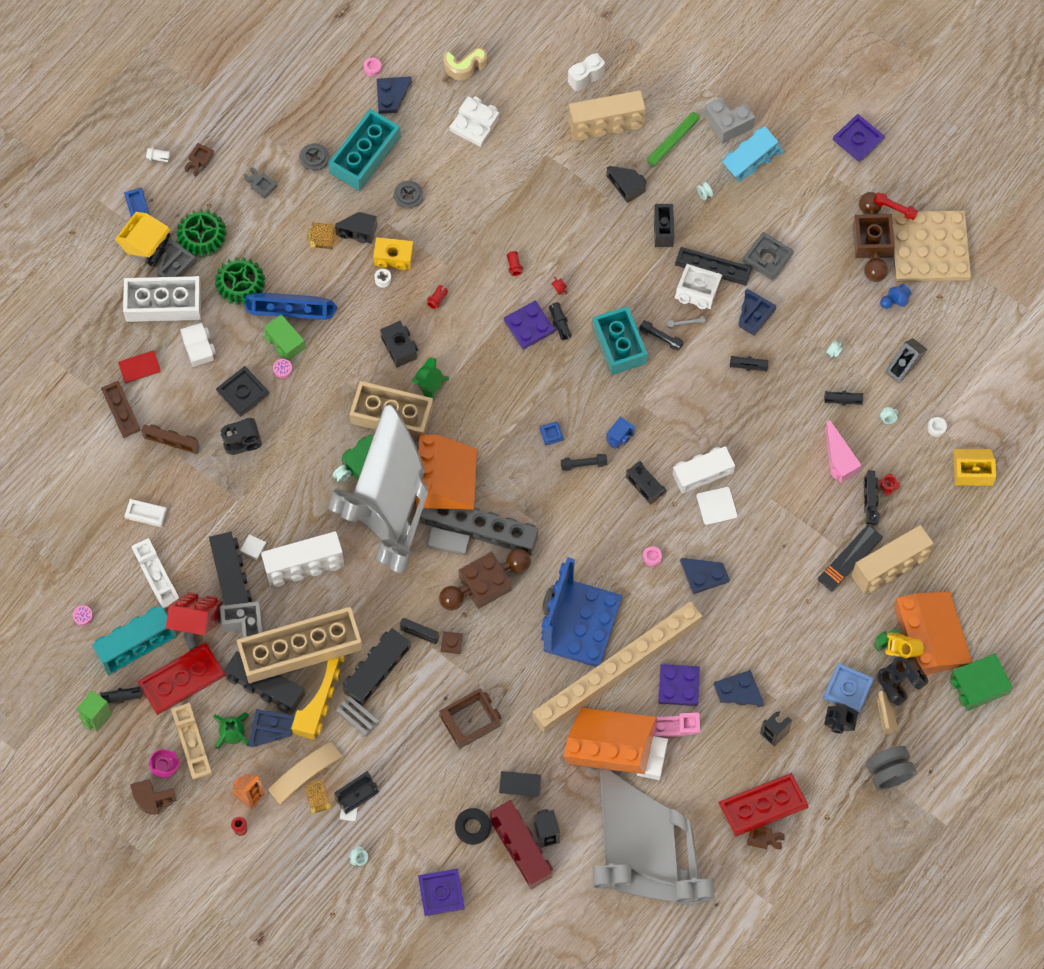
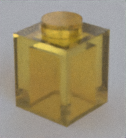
M312 222L311 229L307 231V240H310V246L333 250L335 226L333 224Z
M311 781L307 786H304L312 814L331 809L323 781Z

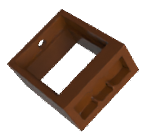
M481 688L439 711V716L458 749L500 727L501 715L497 709L493 710L490 705L492 701L487 692L483 693ZM479 701L490 718L491 723L464 737L453 720L452 715Z

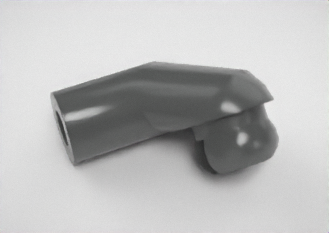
M184 632L183 636L189 650L197 648L198 644L194 638L195 634Z

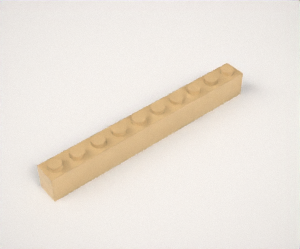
M690 601L534 710L533 720L545 734L698 627L702 622L703 616Z

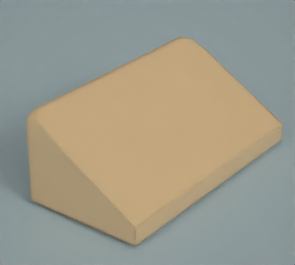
M879 691L876 699L884 735L897 733L898 727L893 702L889 699L886 692Z

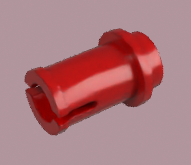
M511 251L507 253L506 256L510 267L508 269L509 273L512 276L521 275L523 267L520 265L518 252Z
M438 285L432 296L427 298V305L432 309L439 308L441 301L448 293L447 288H444L442 291L443 286Z
M236 817L231 822V828L236 835L239 833V836H243L247 832V821L243 817Z

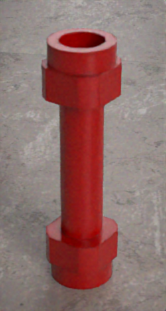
M877 192L873 200L876 205L881 207L885 205L904 214V218L914 220L918 213V210L914 207L909 206L907 208L888 199L884 193Z

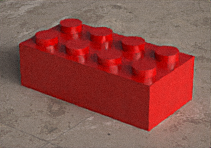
M187 592V595L184 594L169 605L166 629L206 635L219 624L221 616L220 606H222L223 601L218 600V597L215 596L203 598L198 597L199 594Z

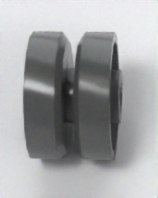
M906 746L889 748L875 754L866 761L868 771L871 774H875L872 780L877 790L897 786L910 780L917 774L914 764L907 762L910 754Z

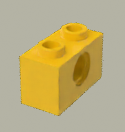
M376 237L373 255L374 266L380 268L393 267L398 270L411 269L414 251L413 241ZM392 253L397 254V256L391 257L389 255Z

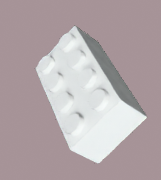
M199 276L124 278L123 313L126 322L201 320V282Z
M336 531L261 552L270 587H279L284 585L285 582L292 580L294 582L300 581L310 575L318 576L328 570L336 571L344 566L343 553Z

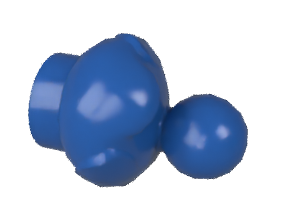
M905 284L890 288L888 296L881 297V307L889 309L893 303L900 307H905L912 294L911 290Z

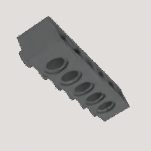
M474 507V510L423 508L421 514L422 524L470 535V538L510 550L523 549L530 556L538 537V528L533 524H522L509 517L505 519L493 512H482ZM447 511L448 514L441 516L439 512ZM460 516L467 518L465 521L457 520ZM479 521L485 523V525L481 527L475 524ZM501 527L503 531L496 532L494 528ZM519 532L522 536L516 538L512 534Z

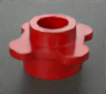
M554 276L555 281L551 283L559 295L563 292L567 294L565 290L567 285L561 278L558 280Z
M887 474L882 480H878V487L884 490L885 495H891L892 491L900 488V483L897 482L892 474Z

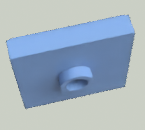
M838 663L822 699L835 705L845 704L859 714L874 678Z

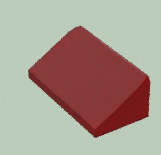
M154 351L118 362L125 383L161 372Z

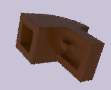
M150 779L130 784L137 806L147 814L157 815L159 814L158 806L167 807L177 801L173 788L154 793Z

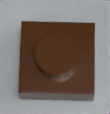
M443 631L441 652L460 654L463 633Z

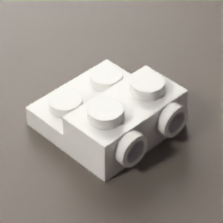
M468 96L460 107L459 114L449 127V131L481 147L499 121L498 109L493 105L486 106L482 104L481 99L478 97L471 98Z
M686 264L676 290L675 299H678L683 304L688 302L695 304L700 309H711L722 274Z

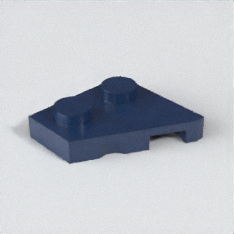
M411 77L377 79L379 114L398 112L400 103L404 99L409 85L412 83Z
M746 289L741 309L742 313L739 318V327L755 336L775 312L776 305Z
M688 558L680 559L693 594L729 583L730 581L722 562Z
M751 670L716 681L713 684L722 703L734 702L738 705L764 706Z
M256 709L248 746L253 748L291 737V727L295 716Z

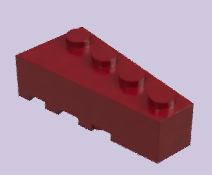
M509 800L490 811V822L530 889L551 879L553 868L550 862L543 858L541 847L538 843L534 842L528 826H525L521 814L515 808L512 801Z

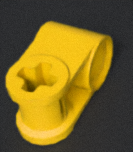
M887 633L889 640L888 649L885 650L886 654L911 658L920 656L923 653L924 646L921 640L900 633Z

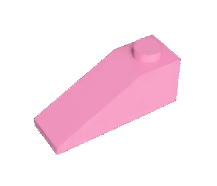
M829 420L826 423L825 433L830 473L841 484L860 473L862 465Z

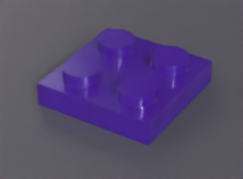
M857 114L833 136V141L860 163L884 140L885 136Z
M536 300L504 317L505 324L522 350L555 333L554 327Z
M661 664L658 704L698 706L700 666Z
M458 869L418 875L425 916L465 910Z

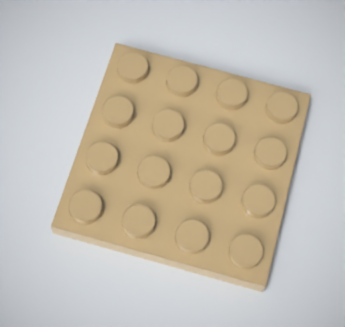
M920 211L914 220L904 218V214L900 212H891L895 242L893 256L896 282L970 280L971 273L965 211Z

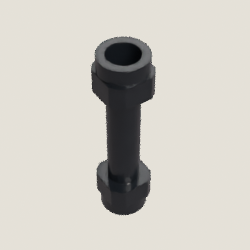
M644 320L639 328L642 333L646 335L650 333L670 344V348L679 351L684 343L677 336L673 338L654 328L653 324L649 321Z
M597 454L593 458L571 460L570 458L561 459L562 471H571L573 467L590 465L604 467L608 465L606 454Z

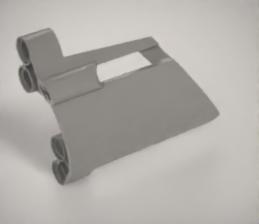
M391 404L384 406L354 494L334 489L328 509L342 514V518L348 521L357 522L359 519L382 539L375 559L389 565V568L393 571L405 573L412 556L409 549L425 504L428 487L422 481L425 472L415 443L399 413ZM417 496L420 502L410 527L407 521Z
M601 770L600 781L606 865L592 866L594 887L614 889L637 896L678 902L683 905H695L714 900L713 878L700 879L692 822L678 811L669 809L642 793L611 770ZM674 825L683 829L687 834L688 870L680 869L676 862Z

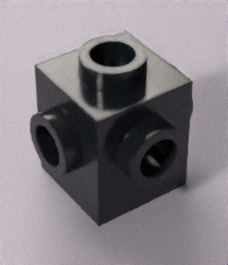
M845 704L828 706L824 725L837 734H842L844 731H855L858 712Z

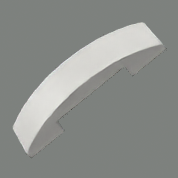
M148 538L131 547L159 604L163 609L169 608L171 603L179 599V596Z

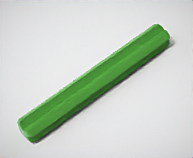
M691 112L647 158V162L655 166L699 120V115Z

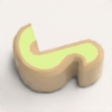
M476 47L458 62L453 55L446 51L443 54L444 70L455 80L463 81L469 79L473 75L475 67L483 70L487 66V52L483 48Z

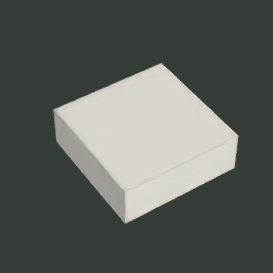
M249 534L240 552L258 561L261 552H263L267 544L265 541Z

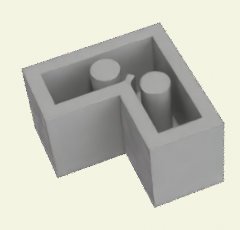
M721 97L705 105L704 117L721 143L754 128L755 117L746 103L731 111Z
M259 601L220 606L224 632L242 630L243 638L263 632Z

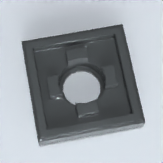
M762 232L743 257L742 262L773 281L794 254V250ZM765 253H770L774 256V260L772 263H767L761 256Z

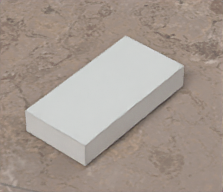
M130 499L124 517L125 519L162 527L167 514V508Z

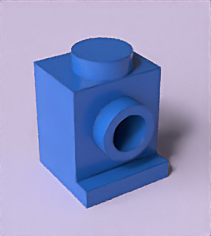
M620 416L607 432V443L612 448L619 449L622 444L625 445L629 441L631 436L635 435L636 427Z

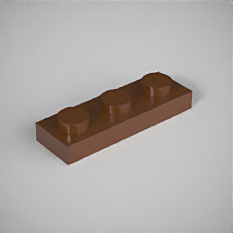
M119 381L101 387L122 437L125 438L141 431Z
M144 424L141 430L144 439L197 454L199 451L198 440L192 436H182L173 430L165 431L152 424L150 426Z

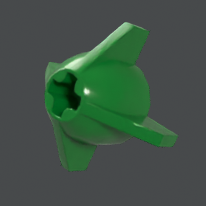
M431 357L417 371L412 379V383H416L424 396L433 398L434 402V392L440 389L442 382L449 380V377L444 376L436 368L437 359Z
M245 712L239 717L230 716L222 718L217 714L213 716L219 723L220 738L215 745L218 750L224 743L237 744L240 741L248 747L249 741L244 737L245 728L243 724L249 717L248 713Z

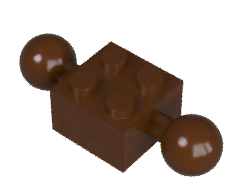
M867 192L859 200V208L866 215H855L853 221L855 258H870L864 268L865 276L872 282H880L888 274V266L881 257H892L895 249L892 214H877L882 207L873 202L876 193Z
M514 549L508 554L506 562L500 564L491 551L462 567L458 572L459 579L463 585L459 588L456 586L443 588L439 595L441 606L446 610H456L461 607L464 598L470 595L477 608L480 609L512 591V582L507 574L510 572L523 573L527 571L531 565L529 553L523 549Z

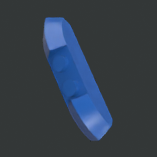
M279 293L249 294L245 297L244 303L247 313L252 315L280 316L282 314L283 317L324 320L331 319L338 309L334 302L327 298Z

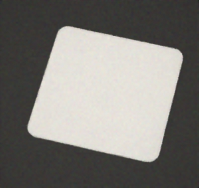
M729 487L706 491L696 495L704 524L707 525L737 518Z

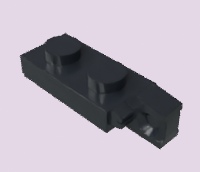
M868 470L864 476V513L866 514L867 525H877L880 513L876 510L879 503V497L876 495L878 477H875V471Z

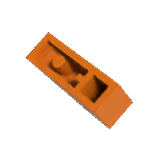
M245 774L242 778H237L232 785L233 794L250 809L265 795L260 777L257 775Z

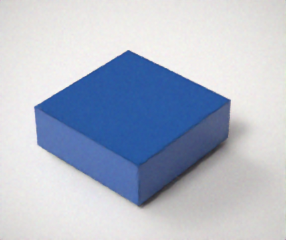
M558 421L539 427L545 446L563 441Z

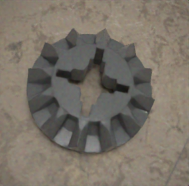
M312 143L306 145L301 150L299 157L301 165L306 169L315 171L316 169L322 170V167L327 165L329 154L324 146ZM315 155H317V157H318L319 160L314 159V160L311 162V157H310V156H313V157H314Z
M405 181L395 188L394 199L397 205L412 209V207L418 206L423 201V190L416 182ZM405 192L408 194L412 193V198H405Z
M554 585L547 589L543 601L542 610L544 615L547 616L550 612L547 609L550 598L554 599L556 593L553 592Z

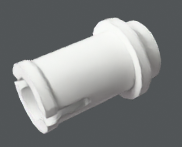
M154 147L147 149L146 159L169 162L170 151L154 149Z

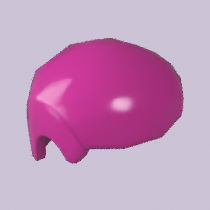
M166 749L156 750L149 759L151 772L159 778L173 776L180 764V759L177 758L176 753Z

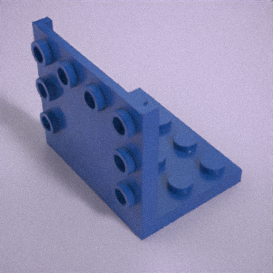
M567 557L566 563L561 564L559 581L556 580L553 592H556L554 599L550 598L548 603L549 615L548 617L544 616L542 622L541 640L544 641L543 652L597 667L602 662L622 595L574 581L575 559Z

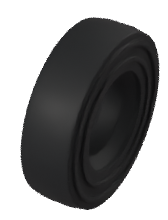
M469 808L458 815L455 821V831L461 841L466 844L476 845L482 843L489 836L491 822L484 811L477 808ZM471 819H475L481 824L480 830L474 834L467 832L465 829L466 822Z

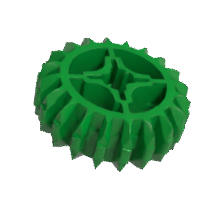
M202 209L199 210V213L193 210L192 215L186 213V219L181 218V224L177 226L178 243L186 251L192 252L195 257L197 254H200L203 258L205 253L210 256L211 251L217 253V247L222 248V242L226 241L227 231L225 223L220 216L217 217L215 212L211 214L209 209L205 213H203Z
M244 256L239 261L235 257L234 262L228 259V265L222 263V269H218V275H215L217 293L221 295L223 300L227 299L229 304L234 301L236 306L239 302H242L244 305L245 297L249 294L263 293V288L265 287L263 269L259 268L257 262L253 263L251 258L246 262ZM249 273L254 276V282H251L248 278ZM226 280L230 281V284H232V289H229L225 285Z

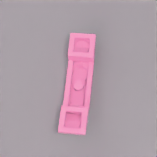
M680 713V716L657 717L653 736L670 738L700 733V713Z

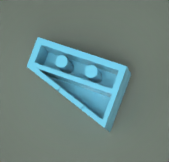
M764 126L757 129L750 139L741 142L738 149L728 153L722 162L736 180L740 182L756 172L760 164L763 162L768 164L771 162L770 158L777 153L782 155L785 152L777 139Z

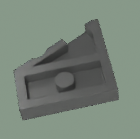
M170 238L167 242L166 253H163L162 263L157 270L159 277H181L197 261L194 255Z

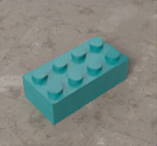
M369 109L328 162L329 173L360 191L401 138L400 126Z
M161 605L150 608L141 617H134L130 620L129 624L115 628L111 634L106 637L101 636L97 638L95 643L92 644L96 656L108 676L177 637L175 630L166 629L167 614Z

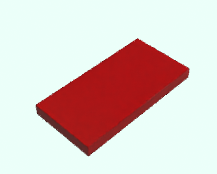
M205 642L137 682L155 713L159 715L226 675Z
M792 773L719 801V806L735 837L809 808Z

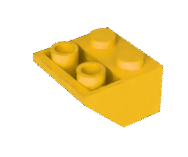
M135 212L115 238V241L129 255L150 258L156 252L159 244L166 239L171 229L147 213Z
M953 449L955 486H993L996 479V465L991 449Z

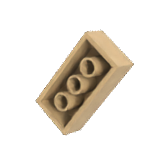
M641 90L569 104L568 123L573 141H582L595 136L602 137L610 133L618 134L626 130H638L644 127L646 109Z
M359 382L349 414L350 424L376 430L384 406L392 404L405 423L412 439L419 440V435H426L434 409L433 398L367 382Z
M919 525L857 561L853 569L852 578L864 595L868 592L874 593L885 582L889 584L897 578V575L901 573L906 574L913 569L914 565H922L928 561L934 543L922 526Z

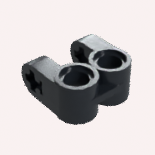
M246 418L225 425L221 429L224 450L230 455L253 451L262 446L260 433L254 418ZM231 431V433L233 434L231 436H228L227 432ZM234 443L235 448L231 449L230 444Z
M897 657L887 667L880 669L877 674L878 682L895 705L899 706L907 700V694L900 684L904 678L907 677L918 690L922 689L929 682L915 657Z

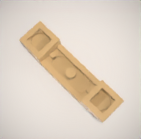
M190 703L172 708L171 711L192 779L195 780L212 774Z
M330 742L298 762L282 775L268 791L277 803L282 805L296 794L295 791L326 768L327 770L331 768L343 756L333 743Z

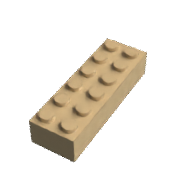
M351 607L236 640L248 683L363 650Z

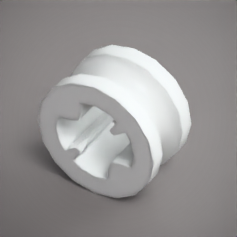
M387 269L376 271L374 275L376 285L381 288L389 286L391 283L390 272ZM381 275H384L386 279L385 281H382V279H380Z

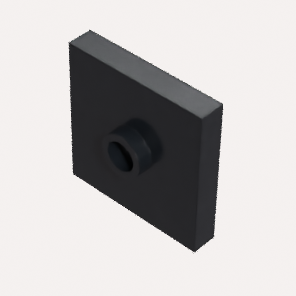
M246 366L216 388L218 394L240 417L269 395V391Z

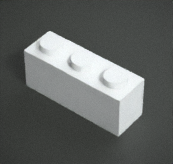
M726 446L722 448L716 447L710 453L705 455L699 454L690 461L677 463L673 467L672 475L683 494L733 474L735 464Z

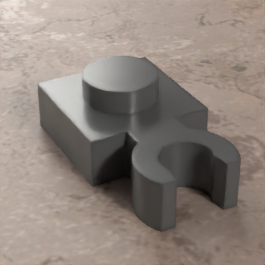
M251 167L250 171L254 175L249 177L247 174H244V179L246 182L252 183L251 188L266 199L277 188V183L265 173L259 176L257 170Z

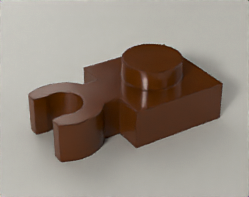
M197 143L188 157L191 162L185 165V172L188 173L191 168H194L193 175L196 177L199 174V167L205 168L214 155V150Z
M759 827L750 831L747 845L767 849L768 845H772L773 848L780 850L782 849V843L777 842V840L784 841L785 834L781 832L772 834V828Z

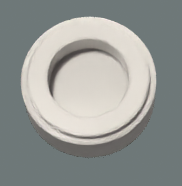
M941 417L932 418L927 426L928 432L934 437L943 436L947 429L946 421Z

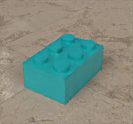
M628 306L592 318V328L611 375L647 364L648 354Z

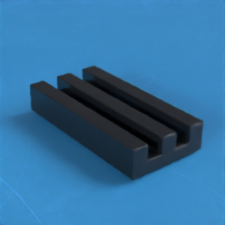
M402 618L400 622L401 631L435 645L439 640L438 631Z

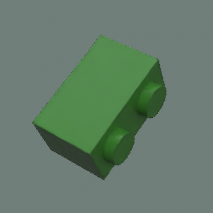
M282 314L263 327L265 340L268 344H273L276 347L275 351L281 358L284 357L289 361L306 349L303 338Z
M91 691L77 707L82 725L89 730L93 728L97 732L112 714L108 702L94 691Z

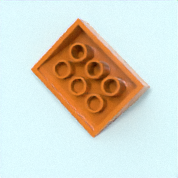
M419 435L418 453L425 472L422 481L428 487V494L423 508L474 510L477 448L440 435ZM416 496V508H417L418 505H419L420 499Z
M950 592L915 593L896 598L894 608L902 634L919 639L923 643V653L915 658L926 675L963 667L972 663Z
M581 707L568 735L563 757L571 765L645 774L657 717Z

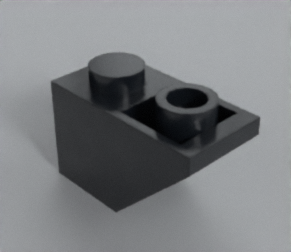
M357 212L335 224L336 235L343 239H354L360 243H372L378 225L377 216Z

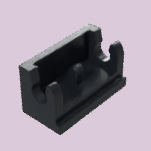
M641 461L626 470V479L650 505L667 493L666 488L659 484Z
M780 711L775 712L768 720L765 719L760 730V734L774 747L789 733L792 723L789 717L785 718L783 722L778 723L776 717L780 715Z
M366 771L334 792V796L341 809L347 815L377 795L379 791L377 784L372 781L371 775Z
M501 771L499 793L539 797L541 775Z

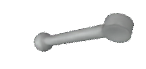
M701 316L699 319L678 322L669 320L667 326L668 328H674L676 325L697 322L705 323L706 318Z

